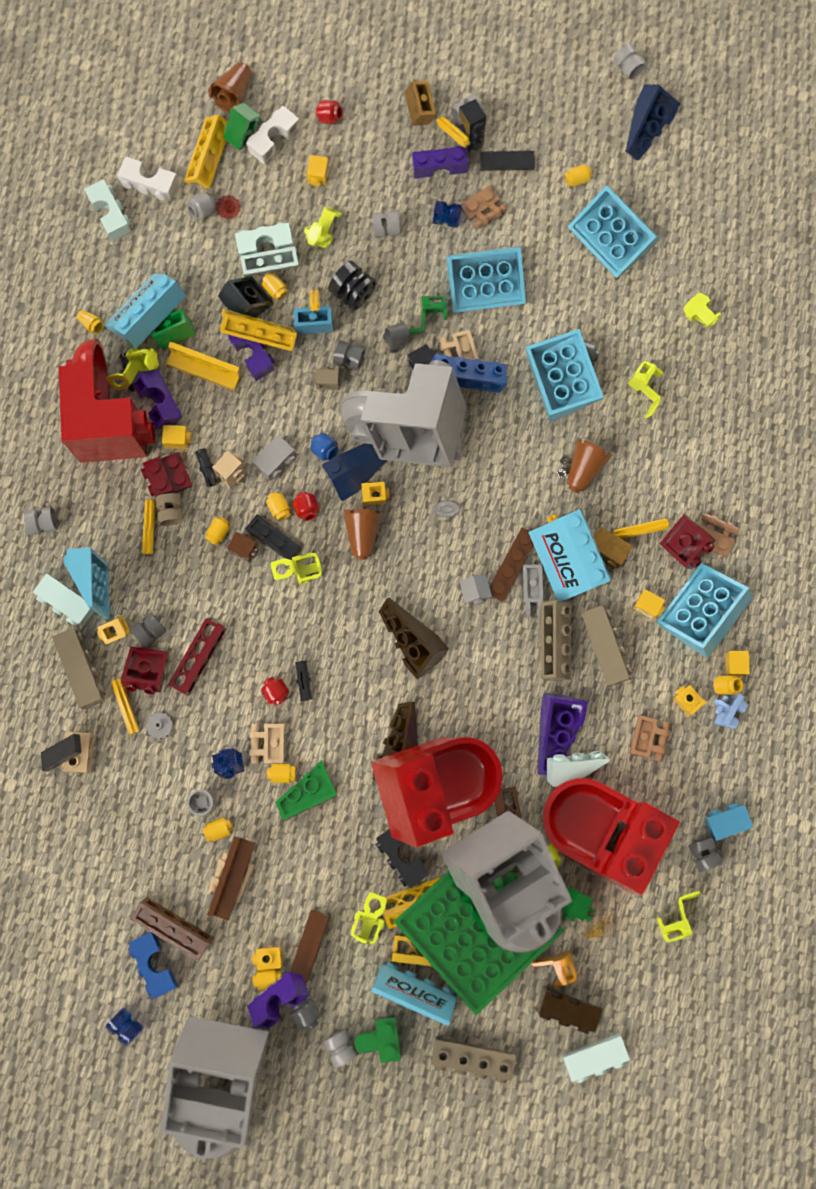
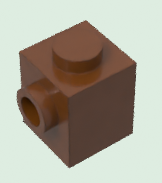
M238 532L235 533L227 547L230 553L247 562L255 559L259 552L258 544L255 542L256 539L248 534L244 536Z

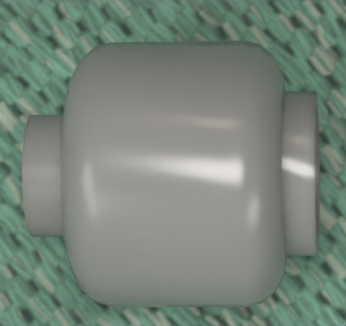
M201 192L190 198L188 211L194 218L205 219L214 213L215 199L213 196Z

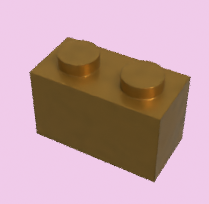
M412 81L404 92L412 126L429 125L436 116L429 82Z
M601 526L594 536L603 560L606 561L605 564L613 569L615 567L619 569L633 546Z

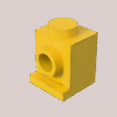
M384 482L362 484L364 506L386 504V499H390L389 487L385 488ZM378 493L380 496L373 497V494Z
M123 615L97 627L98 636L101 641H104L105 645L130 633ZM111 626L114 627L115 633L111 631Z
M691 685L687 687L681 686L675 691L677 696L673 698L688 717L706 703ZM687 695H690L692 697L691 702H688L686 700Z
M282 947L256 949V953L252 955L253 966H257V970L282 968ZM265 955L270 957L269 963L263 961Z

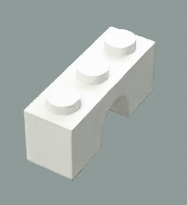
M284 106L274 111L272 117L261 125L259 131L249 137L247 141L248 151L265 165L276 153L275 143L270 139L275 135H283L289 140L300 128L299 118Z
M125 156L117 175L122 186L128 189H138L139 192L146 195L148 193L153 194L160 200L167 199L171 201L179 183L176 173L159 168L154 177L145 178L143 176L146 170L143 163Z

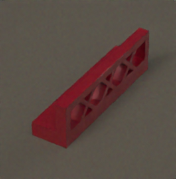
M207 618L204 620L169 681L168 686L189 696L226 631L224 626ZM210 624L215 628L211 635L206 637L204 630ZM204 641L203 649L199 654H196V644ZM195 658V663L191 670L187 671L186 661ZM185 675L186 678L181 687L174 684L177 677Z

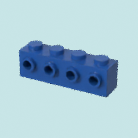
M435 354L431 360L443 361L453 367L460 388L501 393L507 385L506 364L495 361H481L480 359L472 360L463 357H451L444 354Z

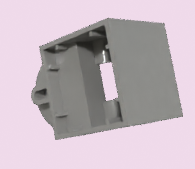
M434 360L429 365L415 363L406 393L366 390L350 392L343 397L340 410L346 428L352 433L351 439L359 443L373 444L379 459L452 468L467 406L453 367L443 361Z
M507 811L441 852L456 886L472 899L487 932L500 947L511 952H529L542 947L554 936L561 922L562 907L572 900L541 832ZM517 866L523 875L496 892L491 882Z
M188 1016L169 1062L161 1133L173 1135L177 1143L185 1151L198 1159L221 1158L231 1154L238 1148L244 1149L251 1128L256 1090L264 1067L269 1032ZM205 1074L231 1079L233 1081L231 1091L198 1086L200 1075Z

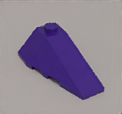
M543 693L540 712L537 774L547 775V758H553L554 755L567 756V751L571 744L574 743L575 736L585 721L587 701L561 694Z

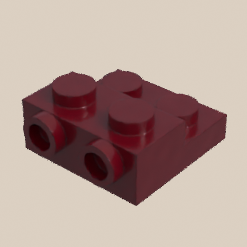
M179 451L163 458L159 456L142 463L144 468L141 469L145 480L149 479L151 485L147 487L151 496L176 494L193 487Z
M683 514L659 544L685 568L695 569L702 563V556L705 553L709 554L714 549L715 545L713 543L716 540L705 529L699 527L687 515Z
M130 646L121 676L122 687H125L129 692H135L136 689L144 690L149 695H154L156 692L161 693L165 679L164 672L169 657L168 652Z

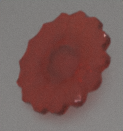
M230 195L222 196L216 202L215 209L217 214L221 218L233 219L240 212L239 200Z

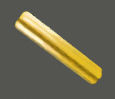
M444 116L437 118V125L462 147L470 145V138Z
M317 288L309 291L310 310L312 312L320 310V295Z
M152 499L145 501L142 553L144 555L153 554L156 501Z
M666 518L615 529L613 534L621 539L668 529L669 522Z
M116 679L111 682L128 733L130 735L135 734L139 731L125 687H122L121 679Z

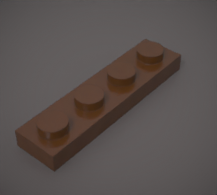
M522 527L489 586L492 597L502 603L534 546L529 535L530 531Z

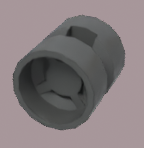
M340 340L335 349L333 363L340 366L347 365L348 368L359 371L364 359L365 348L357 345L351 347L350 343Z
M152 612L143 618V623L138 622L130 628V631L144 648H147L154 642V637L159 638L167 632Z
M708 837L688 845L692 856L697 858L695 864L698 872L723 864L720 853L715 852L717 846L713 837ZM709 849V854L701 855V851Z

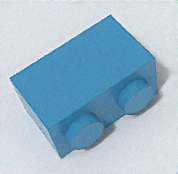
M331 306L320 307L318 312L316 310L312 312L310 308L294 309V323L297 335L333 332Z
M738 803L726 806V811L720 812L717 809L708 813L709 817L704 818V821L714 841L754 828L745 805L739 806Z

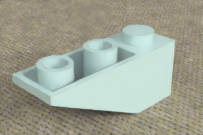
M593 751L588 755L582 753H573L572 756L554 755L553 758H547V781L555 787L572 779L584 778L608 763L610 759L600 751Z

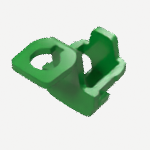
M421 296V328L408 329L409 335L423 333L425 313L443 312V320H447V304L444 296ZM442 299V302L432 303L430 301Z

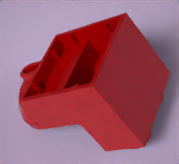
M94 338L81 343L74 351L73 359L66 360V366H58L61 441L80 463L147 457V445L155 444L153 422H148L146 411L138 410L131 398L110 399L109 382L106 380L107 376H109L101 342L99 339Z
M441 737L371 761L392 838L417 848L453 835V824L485 812L495 802L502 786V767L498 756L488 744L471 737H457L453 739Z
M588 778L572 779L555 788L546 800L542 816L545 834L550 843L562 853L561 855L631 894L642 896L681 822L644 801L636 802L605 784ZM621 821L627 824V826L619 836L612 853L606 850L605 847L618 822Z

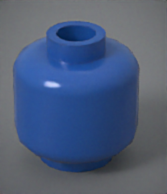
M321 433L312 438L311 452L322 461H328L338 454V442L328 434Z

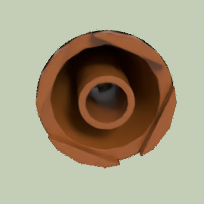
M238 62L210 85L208 95L210 99L213 98L215 100V105L219 109L229 113L233 106L242 104L252 74L250 67L246 63Z
M579 438L576 442L566 483L569 485L568 489L579 493V491L584 492L611 459L612 454L608 452L606 455L603 452V448L586 440L582 443V440Z
M345 509L343 514L352 556H356V560H368V556L372 555L380 523L381 510L354 509L349 511V509Z

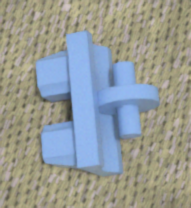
M738 693L737 695H724L721 701L715 699L713 704L717 706L715 713L718 715L714 723L718 726L736 729L739 724V719L734 717L736 711L743 713L748 707V704L743 700L744 696Z

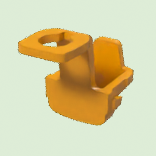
M570 951L558 953L554 957L536 958L531 963L535 967L553 964L559 979L553 983L554 988L568 985L577 979V972ZM568 965L570 966L573 976H571Z

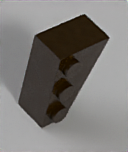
M542 987L535 1010L539 1017L549 1021L551 1019L559 1021L558 1024L569 1028L570 1025L578 1027V1031L589 1035L590 1032L596 1033L603 1009L597 1005Z

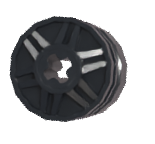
M350 260L343 264L332 277L328 291L337 299L343 298V304L348 305V308L352 311H356L370 298L376 288L377 280L370 277V274L367 272L362 273V268Z

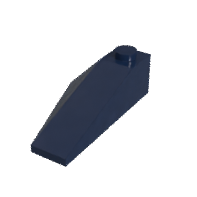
M644 84L636 101L625 150L636 161H639L651 147V141L654 137H659L662 134L661 129L665 124L669 125L673 121L680 106V103L660 85Z
M364 443L323 463L322 468L341 501H344L358 493L362 489V484L371 479L374 473L387 460L379 459L373 444Z

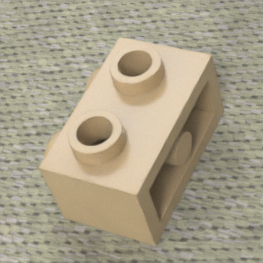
M227 451L212 467L217 478L230 489L236 484H240L246 477L245 465L242 463L243 460L236 453L232 455Z
M66 732V736L63 739L72 734H80L81 754L61 764L63 772L91 774L94 734Z

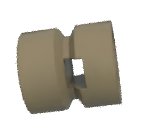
M163 494L155 498L156 508L160 510L157 513L159 525L171 526L183 522L182 510L179 509L181 507L179 494Z

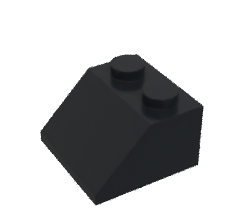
M252 276L228 280L218 294L223 305L229 311L251 317H257L274 304Z

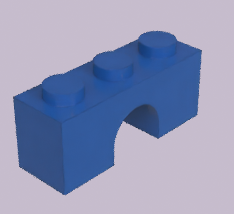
M150 932L129 942V953L138 963L137 971L140 977L145 979V989L149 996L155 999L179 987L171 968L160 972L152 967V956L162 950L155 934Z

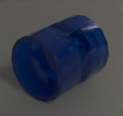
M436 200L432 224L443 226L446 223L448 227L458 228L462 204L451 203L448 205L445 201Z
M123 1007L107 1023L105 1028L112 1035H117V1040L126 1047L144 1027L136 1019L132 1020V1015Z

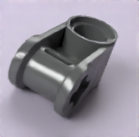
M404 322L385 328L382 337L387 341L391 354L404 349L409 338V330Z

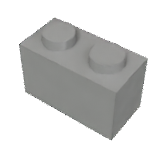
M277 435L252 460V463L270 481L272 478L276 479L282 473L281 469L285 465L289 466L295 460L294 456L296 453L285 440Z

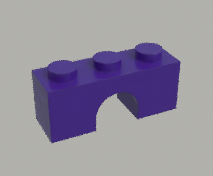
M466 147L412 152L414 179L432 177V173L439 169L448 170L450 175L468 173Z
M227 334L236 351L243 348L253 350V354L244 362L255 381L274 371L273 364L275 361L270 353H265L264 349L266 347L264 344Z
M159 370L139 372L132 383L140 398L149 397L155 401V406L148 413L155 429H163V425H176L182 418V415Z
M292 972L283 974L281 979L275 984L270 985L265 992L253 999L247 1006L254 1028L268 1030L282 1019L279 1012L281 1002L285 1006L297 1007L310 996L301 974Z

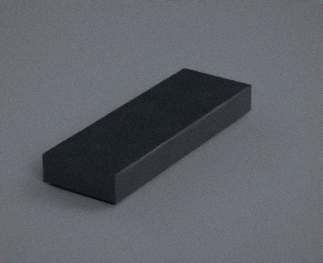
M480 151L481 171L535 169L534 151Z
M258 514L255 515L245 528L250 534L284 559L292 560V557H295L302 549Z
M72 734L42 751V771L48 772L81 754L80 734Z

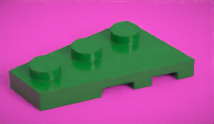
M322 760L275 802L283 821L338 796Z

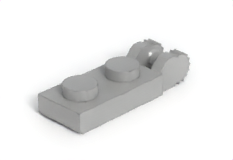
M542 564L523 565L525 617L530 618L531 616L530 603H537L536 615L538 618H541V602H543Z

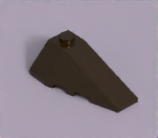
M391 598L385 600L379 610L388 632H393L397 642L394 644L397 649H401L405 657L402 659L404 665L416 679H419L442 660L449 648L436 633Z
M415 702L398 704L390 724L392 731L388 739L384 738L382 744L386 746L382 756L378 755L376 760L418 745ZM373 772L372 780L376 781V780H375V776H374V772Z

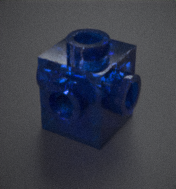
M223 749L219 753L212 755V769L215 774L223 779H230L235 774L245 772L242 753L236 749Z

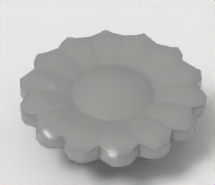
M440 501L434 506V512L436 515H440V517H454V515H458V512H460V506L453 501Z
M154 713L146 723L148 734L152 735L153 738H166L167 735H170V731L173 730L171 717L166 713Z

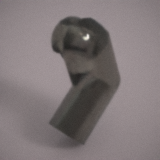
M564 455L559 460L564 465L557 472L559 478H565L569 474L572 458H569L567 455Z

